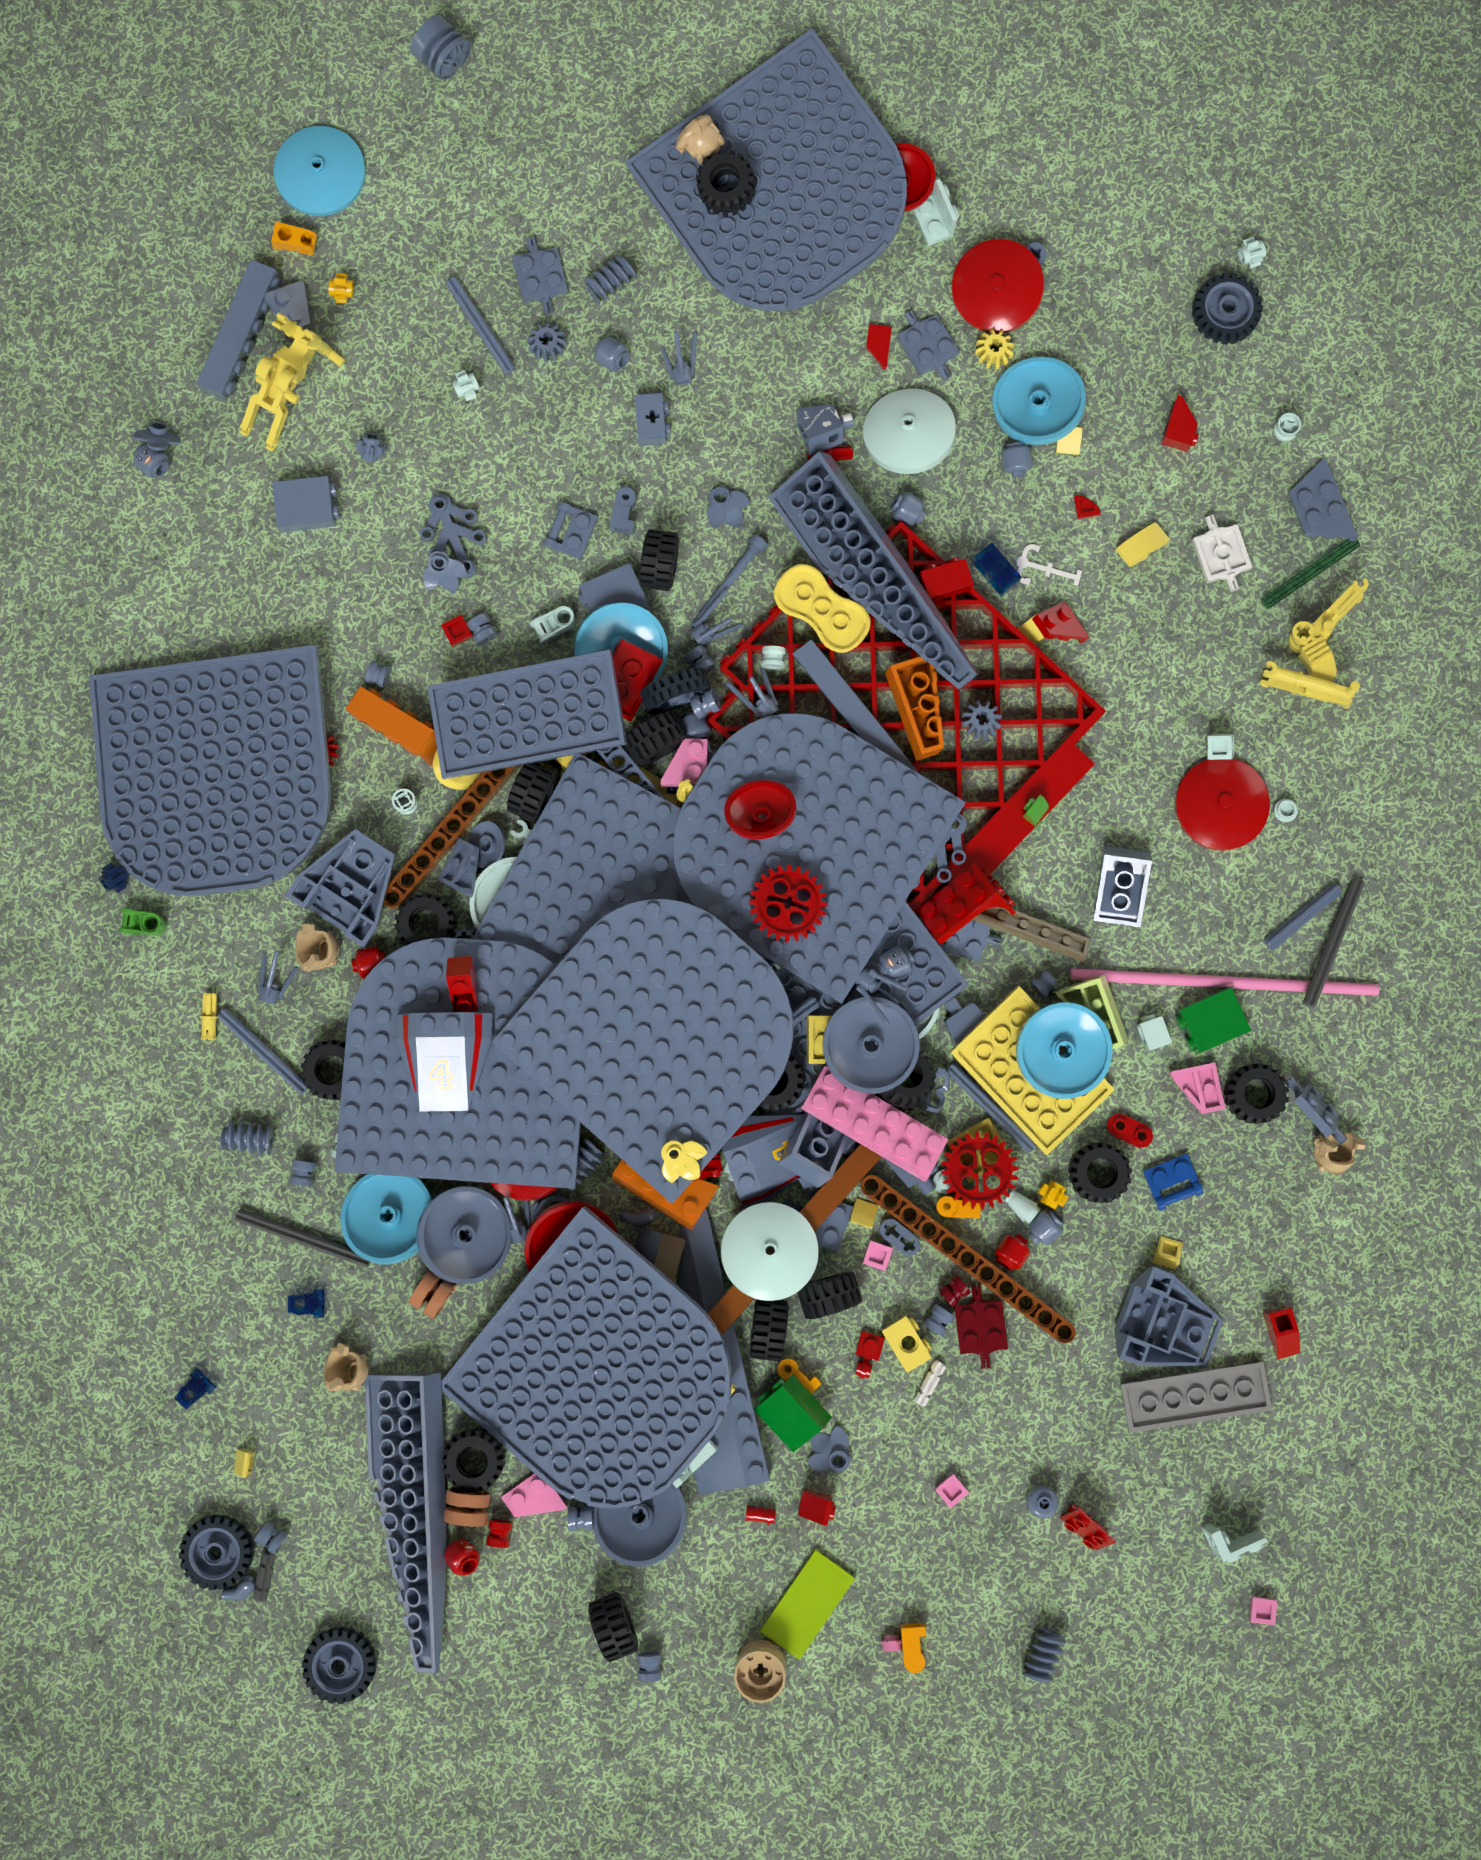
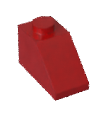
M1177 395L1174 400L1161 444L1188 452L1190 447H1195L1199 433L1196 432L1198 424L1184 398L1180 395Z

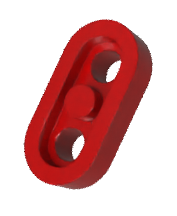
M1114 1114L1107 1121V1130L1110 1135L1134 1147H1147L1153 1140L1152 1130L1147 1125L1124 1114ZM1118 1121L1123 1123L1122 1130H1118L1115 1126ZM1140 1131L1145 1134V1138L1142 1141L1137 1138V1134Z

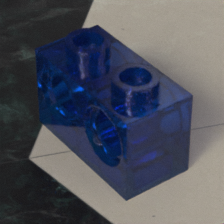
M992 542L973 558V566L1001 598L1015 588L1022 579V576Z

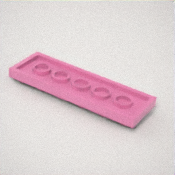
M826 1066L822 1068L801 1106V1109L924 1182L928 1180L948 1141L944 1136L875 1095L855 1092L845 1087L834 1078Z

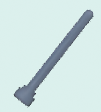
M753 534L748 541L749 545L747 546L748 550L693 620V628H695L693 623L704 614L724 590L728 591L753 557L759 555L760 552L763 553L768 547V544L761 537Z

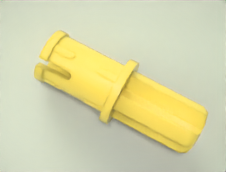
M689 779L680 781L679 788L677 789L676 794L681 808L693 789Z
M215 993L203 994L202 1016H200L202 1018L201 1040H216V1019H218V1016H216L217 994Z

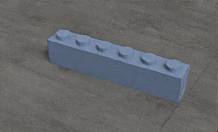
M250 259L196 383L201 391L223 400H227L229 395H233L236 389V377L238 374L241 375L245 368L244 359L246 354H250L253 350V338L262 329V317L265 312L268 313L270 310V306L264 299L266 292L280 288L281 279H279L280 276L276 269Z

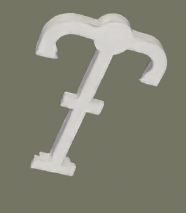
M1035 544L1027 545L1023 550L1022 556L1016 561L1018 566L1017 579L1026 585H1029L1031 578L1024 579L1022 577L1023 568L1027 566L1046 571L1045 576L1049 577L1050 573L1074 579L1073 585L1078 586L1082 573L1081 570H1077L1075 575L1052 568L1053 563L1049 562L1047 566L1029 562L1026 558L1028 551L1033 549L1038 552L1040 546Z

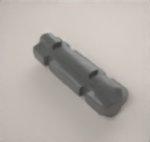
M262 1552L260 1562L262 1564L259 1565L255 1582L257 1588L253 1592V1599L257 1601H266L269 1591H267V1588L270 1587L273 1572L271 1565H274L276 1557L275 1554L273 1555L270 1552Z

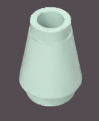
M1014 1190L1010 1193V1197L1005 1199V1202L1008 1203L1022 1222L1026 1221L1029 1224L1041 1211L1037 1206L1038 1203Z

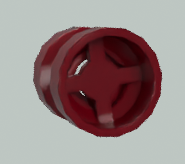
M956 1274L950 1278V1282L947 1285H942L937 1289L952 1308L958 1304V1300L961 1297H966L971 1293Z

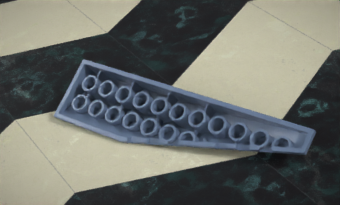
M823 452L816 453L768 497L816 567L824 575L831 578L838 587L845 590L852 599L866 608V611L887 629L901 638L908 647L915 650L922 659L935 667L936 671L956 688L961 689L978 675L915 574L831 455Z
M706 1209L692 1231L680 1224V1238L686 1240L679 1263V1288L696 1301L708 1314L726 1294V1289ZM734 1323L724 1332L722 1337L730 1358L732 1384L737 1388L730 1396L729 1405L722 1423L710 1439L717 1446V1451L694 1471L699 1495L770 1481Z
M441 1372L368 1374L365 1379L368 1473L370 1481L377 1479L378 1491L373 1494L375 1502H379L382 1516L379 1519L381 1527L383 1526L386 1531V1549L394 1580L397 1579L400 1590L397 1592L399 1602L403 1603L406 1615L403 1617L404 1625L409 1629L411 1636L408 1641L415 1671L436 1674L439 1673L446 1579V1562L444 1559L446 1550V1522L443 1521L444 1508L446 1507L445 1474L442 1470L444 1468V1464H442L444 1442Z

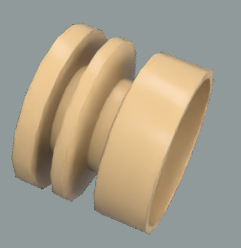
M763 1639L750 1641L742 1647L737 1656L734 1680L736 1688L743 1697L751 1702L764 1703L772 1701L781 1693L785 1686L787 1662L780 1647L770 1640ZM758 1664H763L764 1672H759Z

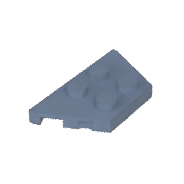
M1323 459L1289 492V498L1305 537L1316 538L1321 536L1325 539L1334 540L1337 537L1346 538L1353 542L1357 541L1358 535L1327 460Z

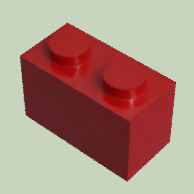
M958 557L952 558L941 566H936V564L928 565L923 568V571H920L919 575L921 585L933 602L972 591L974 586L966 558L961 560Z

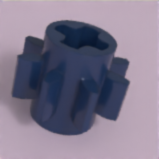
M109 863L102 868V875L99 876V880L108 892L115 890L116 893H119L127 888L126 881L129 880V875L122 865L114 866L112 863Z

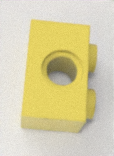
M904 1315L881 1329L903 1368L908 1373L932 1358L929 1354L932 1348L925 1338L922 1340L919 1338L916 1331L920 1329L913 1317L908 1319ZM906 1336L914 1338V1345L910 1349L903 1348L901 1344L902 1339Z

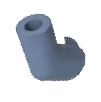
M647 1206L644 1211L634 1213L624 1208L620 1219L636 1227H642L654 1221L656 1210L651 1206Z
M245 1575L237 1588H224L222 1600H245L256 1587L254 1584L255 1578L251 1575Z

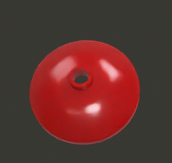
M897 143L895 145L902 158L907 181L905 212L920 207L928 200L933 192L936 173L931 158L924 150L912 144Z
M771 780L752 781L738 787L730 794L724 807L725 820L729 828L739 836L748 839H767L782 833L791 825L797 812L793 793L783 784Z

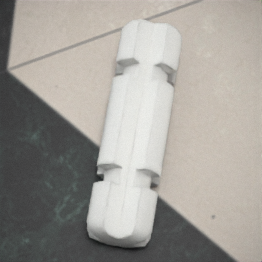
M938 1360L933 1362L931 1372L928 1371L920 1386L921 1391L917 1392L914 1401L921 1406H926L930 1399L928 1396L932 1395L940 1380V1374L942 1375L946 1369L945 1364Z

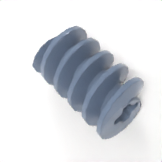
M620 255L615 256V262L609 260L607 267L601 266L600 273L594 271L592 273L593 278L590 276L585 277L587 290L597 304H600L599 296L605 300L607 299V290L611 294H615L614 285L622 289V280L629 284V275L634 279L637 278L631 265Z
M230 1121L228 1127H224L221 1133V1150H226L229 1146L230 1151H235L238 1148L240 1152H245L248 1149L249 1153H254L257 1150L258 1154L263 1155L267 1151V1154L270 1155L274 1138L272 1127L268 1125L266 1131H263L262 1124H259L257 1129L253 1130V1124L249 1123L247 1129H244L243 1122H240L238 1127L235 1128L234 1121Z
M587 1138L583 1139L586 1147L579 1145L576 1183L581 1185L584 1183L581 1175L589 1178L588 1168L594 1171L597 1169L594 1161L603 1163L601 1157L603 1153ZM576 1187V1189L569 1188L570 1190H572V1191H574V1192L577 1191V1187Z
M1038 1626L1043 1631V1634H1035V1637L1040 1640V1644L1032 1643L1031 1646L1037 1652L1028 1654L1034 1661L1025 1662V1665L1030 1668V1672L1022 1671V1674L1038 1682H1052L1053 1677L1049 1673H1055L1057 1670L1052 1663H1059L1060 1661L1059 1657L1055 1654L1063 1653V1649L1058 1644H1066V1639L1051 1629Z

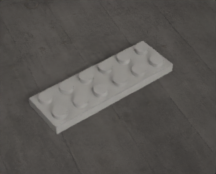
M1263 1361L1120 1384L1129 1433L1272 1410Z

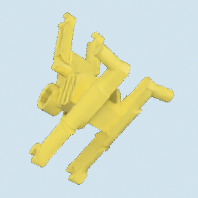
M280 312L277 313L278 319L272 322V326L283 330L288 337L295 340L289 348L283 346L276 351L272 359L265 356L258 363L255 371L257 375L255 381L262 386L259 393L251 396L245 416L239 427L241 428L240 433L247 437L253 428L260 406L275 414L266 440V444H268L266 449L271 452L275 450L279 443L278 439L288 415L285 403L287 400L295 405L298 403L300 397L294 394L292 390L296 384L305 378L307 366L311 362L315 351L327 356L339 367L345 362V359L337 354L326 342L321 340L319 335H315L309 329H303L297 325V322L289 320L287 316Z
M1363 579L1362 587L1358 585V581H1354L1314 623L1310 624L1309 622L1301 621L1294 625L1288 645L1293 652L1300 653L1298 658L1308 670L1309 675L1303 674L1302 671L1299 673L1278 667L1274 662L1268 661L1266 668H1270L1272 671L1264 670L1262 676L1268 678V681L1263 679L1260 681V685L1262 687L1271 686L1292 692L1293 695L1299 694L1326 703L1332 702L1342 705L1344 709L1350 708L1352 698L1355 697L1360 684L1354 681L1349 687H1345L1333 682L1337 669L1333 652L1327 646L1326 641L1338 622L1356 604L1362 601L1364 592L1368 587V580Z

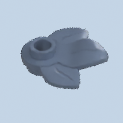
M151 422L146 430H137L133 435L134 440L147 442V446L155 451L166 450L169 444H181V438L170 433L168 426L161 422Z
M722 486L714 488L709 495L711 505L707 509L708 522L714 529L718 528L723 522L732 527H741L743 522L741 509L750 504L749 499L740 491H729ZM718 495H723L725 497V500L723 502H718L716 500V497Z
M434 551L429 556L428 567L423 572L424 585L430 591L440 584L444 589L455 594L459 586V578L467 576V570L462 562L451 559L446 552ZM437 558L442 559L443 562H444V564H443V565L438 564L437 561H436V559H437Z
M835 1426L830 1436L817 1433L810 1439L815 1454L807 1462L812 1468L817 1471L831 1469L835 1472H842L849 1467L850 1455L847 1452L849 1439L841 1427ZM841 1455L843 1457L842 1463L836 1464L834 1457Z

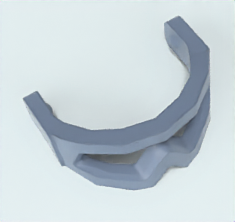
M936 1068L933 1072L936 1073V1077L945 1078L944 1087L935 1090V1094L940 1098L939 1104L936 1107L929 1103L931 1094L924 1103L925 1110L938 1113L942 1109L945 1102V1097L942 1093L948 1090L950 1082L949 1073L941 1068Z
M551 1193L538 1199L531 1207L532 1222L546 1204L552 1201L567 1202L569 1200L562 1194Z

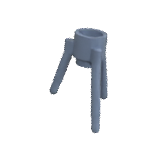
M675 331L678 363L674 364V369L665 348L661 347L660 350L669 371L670 380H674L675 385L689 384L692 382V377H695L697 332L693 333L690 365L688 366V363L683 362L679 332Z
M726 590L693 623L695 628L690 632L699 645L708 644L743 626V623H738L714 633L730 623L731 618H727L712 628L707 622L702 624L727 594Z
M763 667L760 668V672L768 692L767 696H764L754 677L751 676L749 678L760 698L756 702L758 707H755L736 687L727 681L726 686L754 712L757 718L760 716L762 719L770 717L779 711L777 707L779 703L773 694Z
M278 950L274 951L267 982H265L267 952H263L260 985L257 992L259 993L258 1000L275 1005L278 999L283 1000L284 993L298 970L296 966L292 969L279 991V985L272 984L278 961Z
M865 969L855 982L858 985L856 990L865 997L882 1021L888 1024V1019L868 992L873 994L877 991L886 999L898 1005L899 1002L880 987L881 982L878 980L904 991H907L908 988L897 981L879 974L874 969Z
M505 1196L503 1200L512 1223L510 1230L512 1244L525 1241L526 1233L531 1225L529 1201H524V1224L523 1220L516 1221L509 1199Z

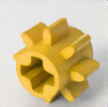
M336 273V278L329 279V296L334 297L336 303H347V298H353L354 281L348 280L347 274Z
M1052 1180L1049 1185L1043 1183L1038 1191V1194L1042 1195L1040 1202L1056 1210L1058 1205L1064 1207L1069 1198L1064 1194L1067 1189Z

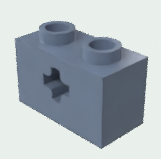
M662 393L635 395L639 446L666 444V437H670V424L665 423L664 415H669L668 400L663 401ZM651 416H655V423H651Z

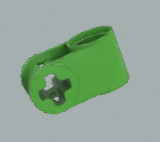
M121 909L123 920L122 926L118 930L120 933L159 936L166 931L167 922L164 917L158 914L134 909ZM153 919H157V927L151 930L150 922Z

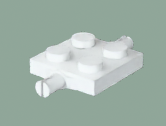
M1215 515L1208 516L1205 520L1209 531L1192 539L1206 583L1216 580H1227L1230 592L1237 591L1240 587L1235 576L1252 569L1238 524L1230 527H1218Z

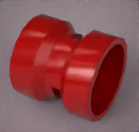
M489 1519L488 1528L490 1533L486 1537V1545L496 1548H509L511 1540L509 1532L512 1530L513 1522Z

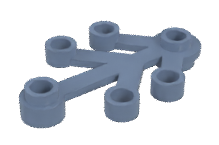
M436 494L429 501V510L432 514L426 527L421 529L420 537L424 542L433 541L435 538L434 530L441 518L444 527L435 548L429 551V556L434 551H444L448 540H450L457 559L464 565H470L467 576L463 578H471L476 573V565L467 558L458 535L473 541L478 546L486 542V535L481 530L472 531L452 523L450 515L464 519L468 525L475 524L478 517L474 510H463L453 506L448 496ZM438 502H443L444 506L442 508H437L436 504ZM468 514H473L474 518L472 520H467L466 516ZM426 531L431 532V536L429 538L423 537V534ZM480 534L483 536L481 541L475 540L476 535ZM437 558V563H440L442 559Z
M958 814L955 819L959 823V827H950L929 861L930 863L935 856L937 857L938 873L936 877L940 883H947L951 879L945 844L950 837L953 846L952 862L955 865H961L966 860V854L962 851L961 834L966 829V820L961 814ZM957 853L963 856V860L960 862L954 858V855ZM946 872L948 879L942 880L939 876L940 873ZM920 878L918 879L913 889H915L919 885Z

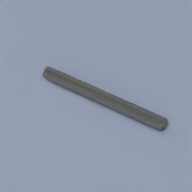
M1353 878L1350 882L1303 1000V1004L1308 1007L1314 1008L1318 1003L1365 885V882L1359 878Z
M243 1209L237 1212L235 1220L239 1223L363 1267H369L371 1263L357 1255L350 1247Z

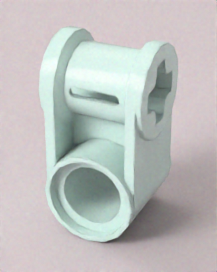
M560 606L545 615L537 617L530 623V626L537 632L540 638V645H545L574 628L576 617L569 607ZM563 614L571 615L569 622L565 624L559 622V618Z

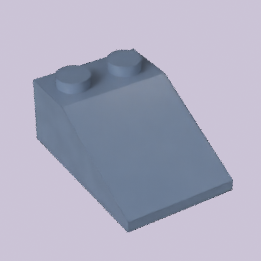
M1110 846L1103 847L1093 921L1141 927L1152 865L1151 852Z
M805 1112L788 1140L779 1164L814 1186L820 1187L832 1179L848 1136Z

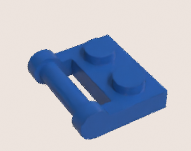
M1188 1154L1142 1171L1159 1211L1166 1209V1206L1190 1196L1204 1194ZM1188 1179L1192 1185L1164 1197L1159 1192Z

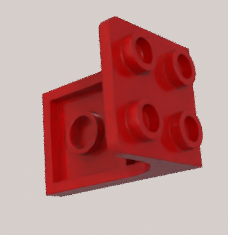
M976 863L972 864L916 910L927 928L941 945L987 909L1002 907L1012 916L1016 914L1012 908L1015 903L1007 893L1004 894V888L996 879L991 881L994 877L985 867L981 870Z

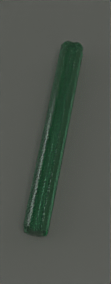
M1347 539L1261 599L1262 605L1266 609H1270L1360 546V542L1358 540L1353 542Z

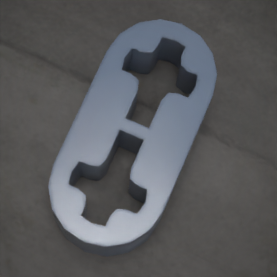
M886 1219L881 1223L879 1228L881 1236L898 1251L906 1256H911L918 1252L920 1247L919 1240L898 1221ZM894 1223L896 1225L894 1230L900 1235L897 1238L893 1234L885 1235L886 1229L884 1226L886 1224L892 1225ZM901 1237L908 1241L911 1238L914 1240L913 1246L915 1248L913 1251L910 1249L904 1251L905 1245L900 1241Z

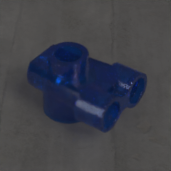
M313 1289V1293L288 1295V1313L313 1315V1318H324V1289ZM298 1299H302L305 1302L302 1308H298L295 1305Z
M197 1367L189 1374L191 1378L174 1397L186 1410L206 1393L210 1395L217 1388ZM188 1390L194 1392V1397L191 1400L185 1398V1393Z

